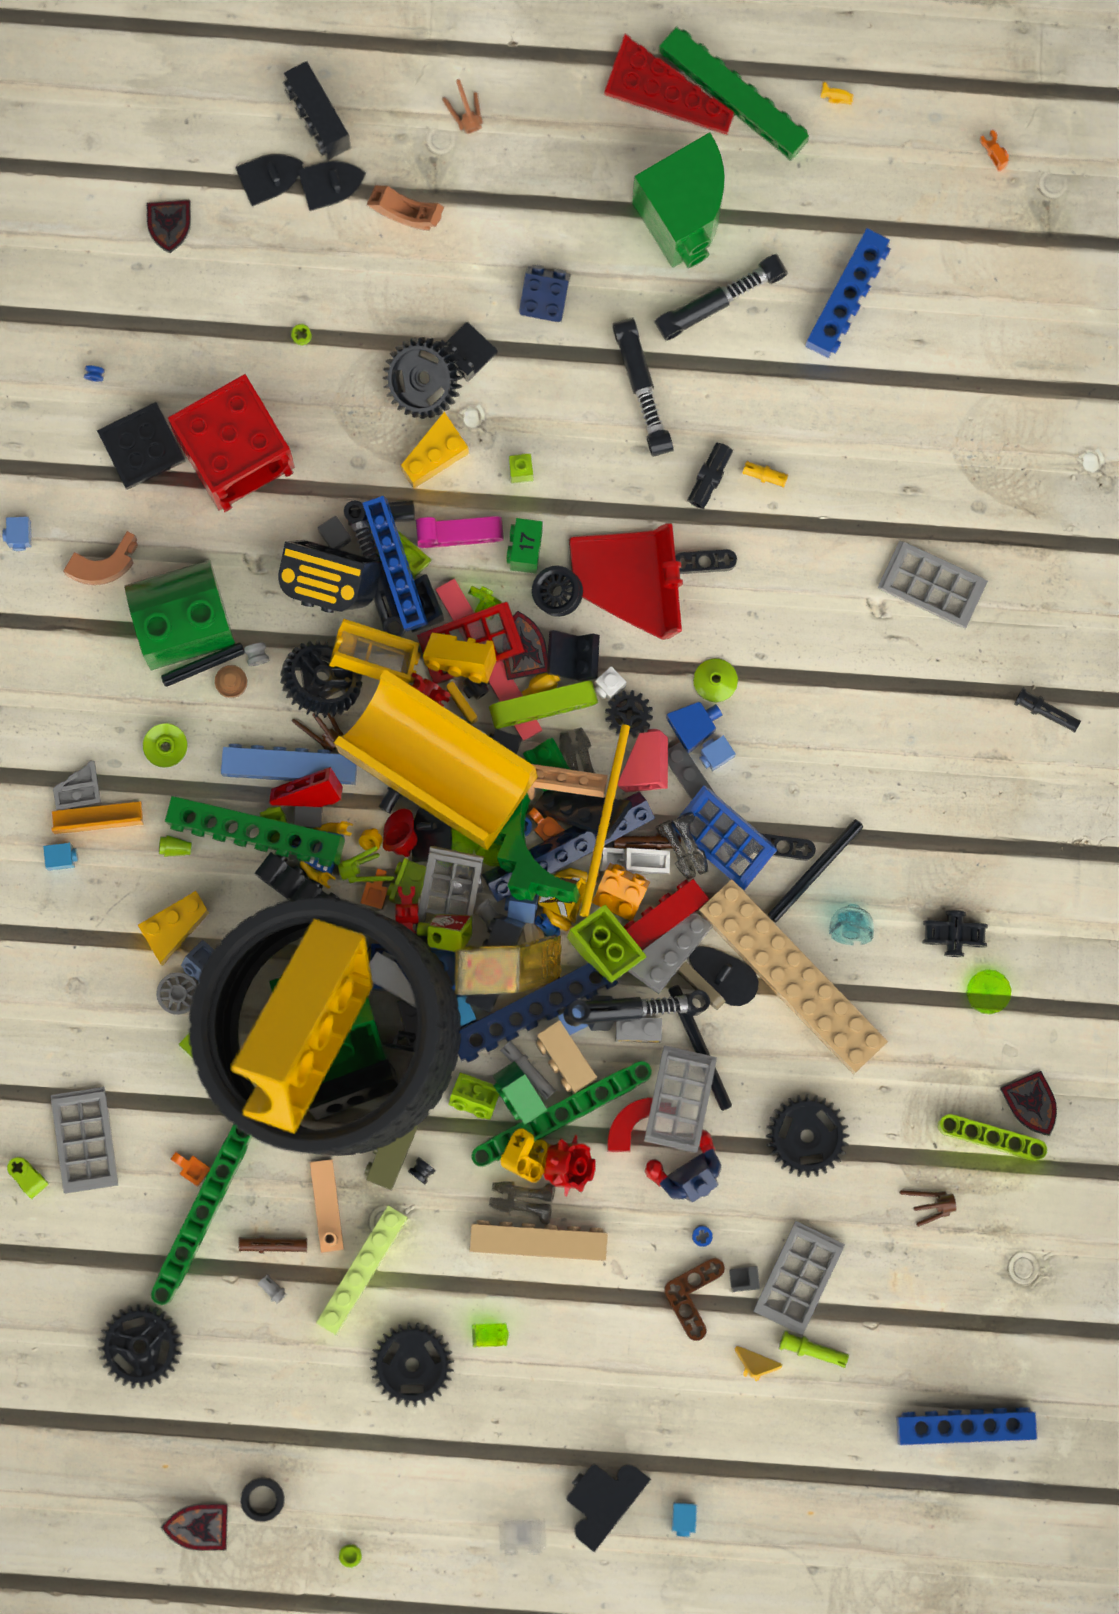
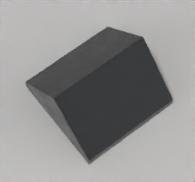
M427 574L422 575L414 582L428 625L411 630L412 633L444 621L443 612Z

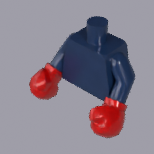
M702 1130L699 1144L702 1153L668 1176L663 1171L664 1169L660 1161L656 1159L648 1161L645 1167L647 1178L661 1186L672 1199H686L690 1202H695L701 1197L708 1196L710 1191L718 1186L716 1178L719 1177L722 1168L715 1153L711 1134L707 1130Z

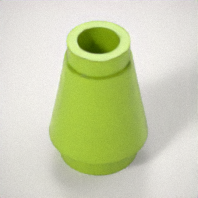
M169 835L160 837L159 854L164 855V857L190 855L192 842Z

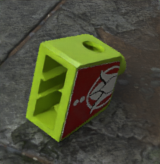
M436 914L430 923H418L417 935L428 936L429 947L461 953L472 937V915Z

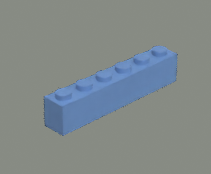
M229 744L228 747H223L221 774L223 777L294 781L331 767L341 784L356 785L357 765L341 754H331L330 750L319 749L317 753H313L305 748H295V751H286L285 747H273V750H265L264 746L251 745L250 749L242 748L240 744Z

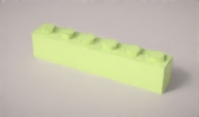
M387 1206L316 1322L318 1325L335 1335L339 1333L408 1217Z

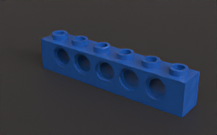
M866 228L807 339L805 347L827 358L830 357L831 353L836 354L841 344L838 341L841 334L846 335L851 326V323L848 322L851 315L856 316L861 307V304L858 303L861 296L866 297L871 288L868 284L871 277L874 279L877 277L881 269L878 266L880 260H886L891 250L888 247L889 239ZM871 253L875 259L869 261L865 259L864 254ZM862 272L865 278L857 279L854 273ZM847 290L853 291L855 297L848 298L844 295V292ZM841 309L845 312V316L838 317L834 311ZM832 328L835 334L829 336L825 334L824 329Z
M381 496L363 502L404 630L410 631L428 625L387 498Z
M1029 1407L1016 1408V1412L1007 1413V1408L993 1409V1413L984 1414V1409L970 1410V1414H961V1410H948L947 1415H938V1411H925V1416H916V1412H902V1417H896L898 1445L1037 1440L1036 1412H1030ZM1013 1417L1017 1420L1018 1426L1015 1430L1010 1431L1006 1423L1009 1418ZM989 1418L995 1423V1428L991 1432H987L983 1426L985 1420ZM966 1419L972 1423V1429L968 1433L961 1430V1423ZM942 1420L949 1423V1430L944 1434L938 1430V1424ZM919 1421H923L927 1426L926 1432L921 1435L915 1431V1425Z

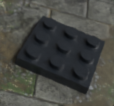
M157 402L97 430L126 490L186 462Z

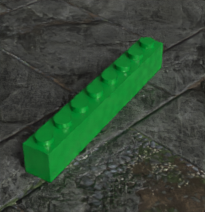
M675 27L660 44L659 53L713 98L733 111L735 116L790 161L808 143L809 135L806 128L800 124L796 125L785 111L780 112L775 108V104L769 98H763L752 84L749 83L747 85L741 80V76L736 71H730L725 67V63L719 57H713L709 54L708 49L702 43L697 44L692 40V36L686 30H680L678 27Z

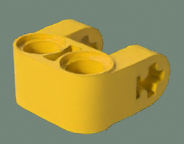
M518 1129L513 1133L501 1157V1166L530 1182H538L546 1168L547 1149L551 1144L541 1139L534 1142L532 1133L525 1129Z

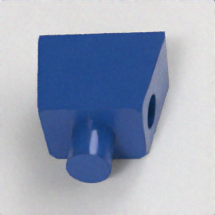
M697 702L668 713L666 719L689 754L716 731L713 721L723 715L716 704L705 710L701 702Z

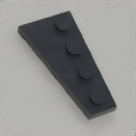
M548 790L543 792L534 808L543 815L597 835L605 797ZM614 799L606 839H610L631 809L632 804L630 800Z

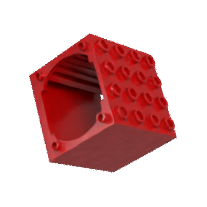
M246 374L168 417L176 440L218 511L223 509L224 512L232 509V503L285 474V477H289L294 473L292 469L295 468L290 448Z

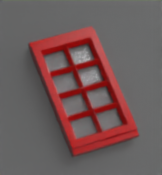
M508 602L500 603L417 635L423 654L432 633L457 636V640L466 642L468 638H473L476 640L475 643L486 644L487 640L493 641L496 663L525 652ZM428 668L432 681L436 684L456 678L446 671H434Z

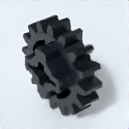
M624 690L622 691V697H619L617 694L614 695L615 702L608 701L611 709H605V713L610 716L605 718V721L612 722L609 729L613 730L616 728V736L620 734L621 726L616 722L615 717L620 719L623 724L630 726L629 734L632 735L633 739L636 738V732L644 733L643 727L650 728L647 720H653V716L648 713L653 711V708L646 706L649 700L645 699L643 701L642 693L634 696V690H631L630 695H627ZM627 701V704L623 707H617L621 702ZM635 702L642 707L643 712L637 709ZM631 710L633 716H631V719H627L623 713ZM635 722H641L637 727L631 728V725Z

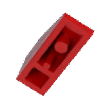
M329 767L272 788L269 803L278 806L303 807L333 805L341 800L343 786L332 768Z

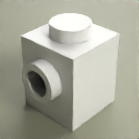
M611 666L595 681V691L603 699L606 697L611 701L615 694L618 695L626 687L627 682Z

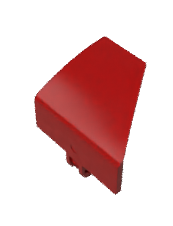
M672 523L661 525L653 531L579 536L569 539L571 570L582 583V598L659 639H670L682 632L678 588L683 585V580L680 579V568L682 566L681 562L676 561Z

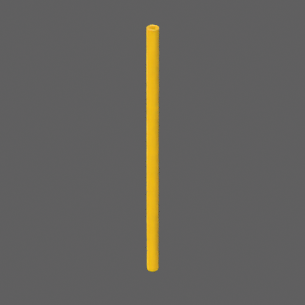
M622 724L580 909L579 915L583 917H588L629 735L630 726Z

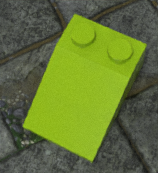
M603 905L571 928L567 939L578 953L610 983L647 957L606 905Z

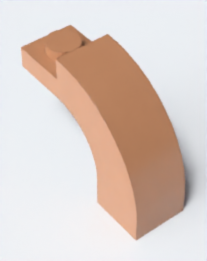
M374 186L367 202V206L387 218L416 229L428 231L431 227L437 226L444 207L439 203H423L409 199L389 186Z
M127 531L116 551L109 558L101 561L88 560L74 552L63 571L69 578L83 584L102 585L113 582L123 576L133 565L134 562L128 555H132L138 545L136 543L137 538L134 534Z

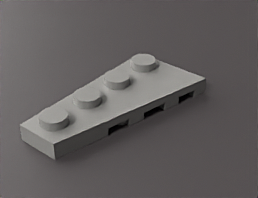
M694 912L642 950L647 957L628 972L659 994L711 930L712 924Z

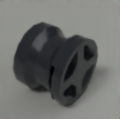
M418 1157L416 1165L410 1168L408 1172L426 1185L428 1182L427 1178L434 1174L436 1170Z

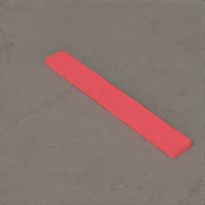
M455 578L435 589L453 621L474 613ZM479 621L467 625L471 638L477 639L486 636ZM463 627L457 628L464 641L467 642ZM487 640L482 641V642H479V643H480V644H486ZM503 661L495 663L489 683L499 701L522 697L514 680H507ZM537 720L514 725L523 742L542 731Z

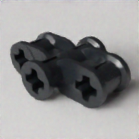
M946 911L948 922L923 921V925H925V939L922 940V944L947 945V951L944 952L946 957H964L962 946L987 947L985 932L988 924L963 923L964 916H966L964 911Z

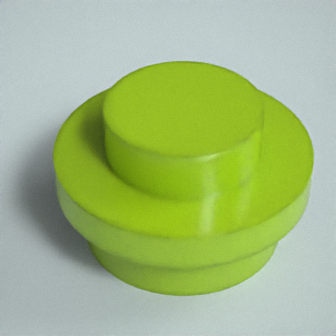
M353 1544L345 1545L339 1552L341 1564L348 1568L357 1566L362 1559L361 1550Z

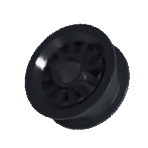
M550 566L543 569L535 577L532 584V597L535 604L545 613L556 617L566 616L575 611L580 605L583 597V586L577 575L568 568ZM561 586V593L558 596H554V589Z

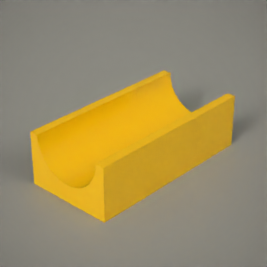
M386 669L380 675L377 690L361 717L346 734L338 736L334 742L339 754L487 851L538 777L534 765Z
M316 919L312 921L232 1065L233 1071L257 1083L243 1110L244 1116L295 1133L373 988L364 935Z

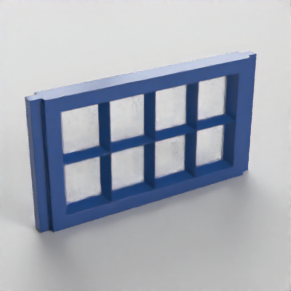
M705 785L671 826L743 890H746L778 850Z

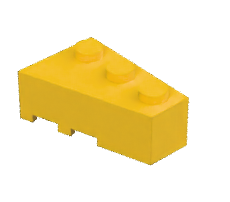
M443 412L401 464L402 472L413 489L469 454L468 446L445 412Z
M432 633L423 654L424 664L434 671L443 670L455 677L463 676L475 683L484 682L488 684L496 663L494 643L488 640L486 644L475 643L476 640L473 638H468L467 642L459 641L457 636Z
M194 891L138 924V927L159 963L163 966L184 940L206 918L209 911L197 891Z

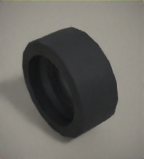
M258 1478L245 1486L241 1493L240 1503L247 1517L254 1521L266 1522L280 1514L284 1507L285 1496L283 1489L277 1482L270 1478ZM260 1486L269 1487L276 1496L274 1508L264 1514L254 1511L249 1503L251 1492Z

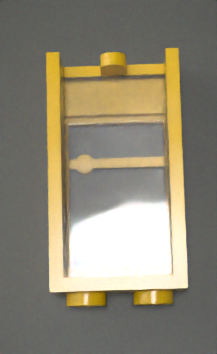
M343 619L337 632L329 666H337L380 680V675L386 669L409 684L414 682L411 674L413 672L416 673L413 668L414 665L418 664L421 653L417 652L418 642Z

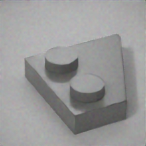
M90 761L87 763L88 765L73 773L67 780L53 788L57 811L101 804L95 761Z

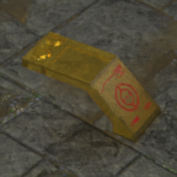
M550 935L518 946H467L457 949L455 994L520 993L559 979L561 974V936Z

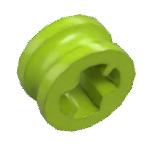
M304 324L296 325L291 331L292 339L298 345H306L312 338L310 329ZM298 331H307L305 332L307 336L305 339L302 337L299 340L297 339L298 335L296 333Z

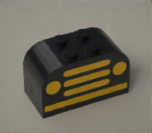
M307 540L285 541L278 581L282 591L288 597L301 601L303 606H320L321 611L328 613L360 609L369 605L376 595L382 562Z

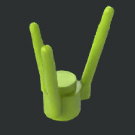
M376 846L348 860L342 861L338 866L342 880L348 879L350 884L366 881H392L394 877H357V874H360L359 865L380 856L379 853L365 857L378 849Z

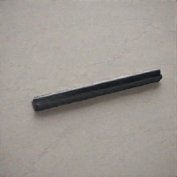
M853 820L768 913V917L776 923L863 829L860 821Z
M679 985L669 988V994L672 998L684 995ZM678 1012L695 1052L710 1056L694 1017ZM715 1067L711 1089L720 1109L724 1111L731 1108L732 1103Z

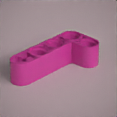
M433 517L416 519L419 548L494 543L504 540L501 517L436 521Z

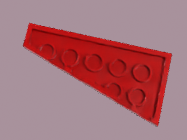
M626 33L624 34L604 95L728 135L734 117L733 111L715 98H711L696 84L693 85L681 73L660 58H656L645 47L634 42Z

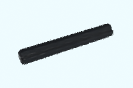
M236 643L165 673L161 676V680L164 686L168 687L245 653L241 643Z

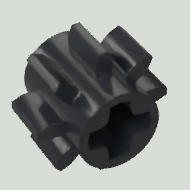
M469 678L463 681L466 686L463 688V692L469 699L474 697L478 700L489 692L487 687L490 684L489 681L488 684L484 682L475 683Z

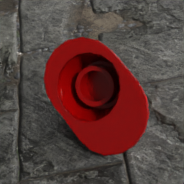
M403 808L392 813L384 825L383 849L389 852L392 851L397 855L409 857L411 850L417 844L418 837L414 830L413 813L409 809Z

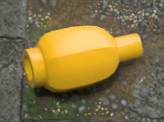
M547 673L535 675L529 681L528 688L521 691L523 696L555 689L558 685L557 682L561 681L558 676Z

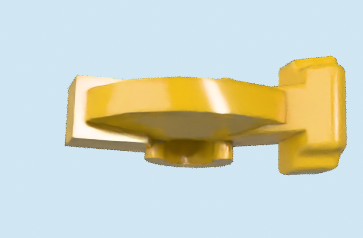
M823 81L820 94L822 99H825L826 96L829 98L828 101L830 103L852 104L853 94L842 89L830 88Z

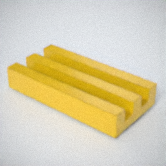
M452 681L447 684V692L451 694V698L469 724L472 725L477 722V715L455 683Z

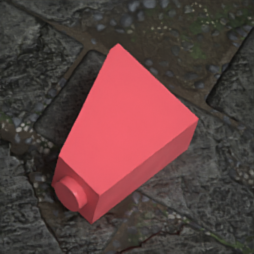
M649 729L645 733H639L618 781V787L627 793L668 788V737L660 730Z

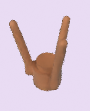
M457 79L456 82L466 111L462 115L463 119H460L446 97H443L442 100L458 123L460 131L465 130L466 134L480 130L483 123L480 115L478 93L474 92V113V111L470 110L461 81Z

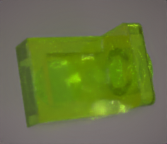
M471 586L468 594L480 600L475 613L502 602L492 596V590L481 586L480 589ZM495 615L489 616L487 619L493 620Z
M506 1323L472 1324L473 1347L507 1346L509 1331Z

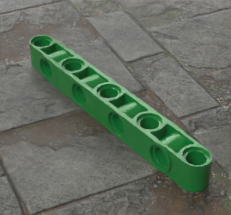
M640 1061L627 1068L625 1067L547 1108V1111L529 1123L524 1124L521 1122L492 1137L473 1150L471 1156L473 1163L478 1167H486L495 1161L501 1160L513 1133L518 1129H525L532 1133L535 1142L623 1096L649 1080L652 1074L651 1066L644 1061ZM637 1067H645L648 1075L645 1078L637 1077L635 1074ZM604 1087L608 1091V1096L605 1099L597 1098L595 1095L597 1088ZM560 1108L566 1109L568 1117L565 1120H558L555 1116L556 1110ZM483 1150L488 1153L486 1162H477L475 1155L478 1151Z
M233 1125L229 1135L223 1142L159 1272L157 1281L151 1291V1298L156 1304L167 1305L172 1301L248 1149L252 1135L239 1136L237 1133L238 1128ZM221 1165H226L229 1168V1173L226 1177L221 1178L217 1174V1169ZM201 1206H206L209 1210L208 1216L204 1219H200L197 1216V1210ZM181 1247H185L188 1250V1257L184 1260H180L177 1257V1250ZM161 1288H165L168 1292V1297L164 1301H159L156 1296L157 1291Z

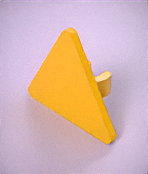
M740 1346L735 1347V1351L745 1367L743 1373L745 1377L749 1373L750 1377L758 1381L760 1376L779 1370L782 1367V1364Z

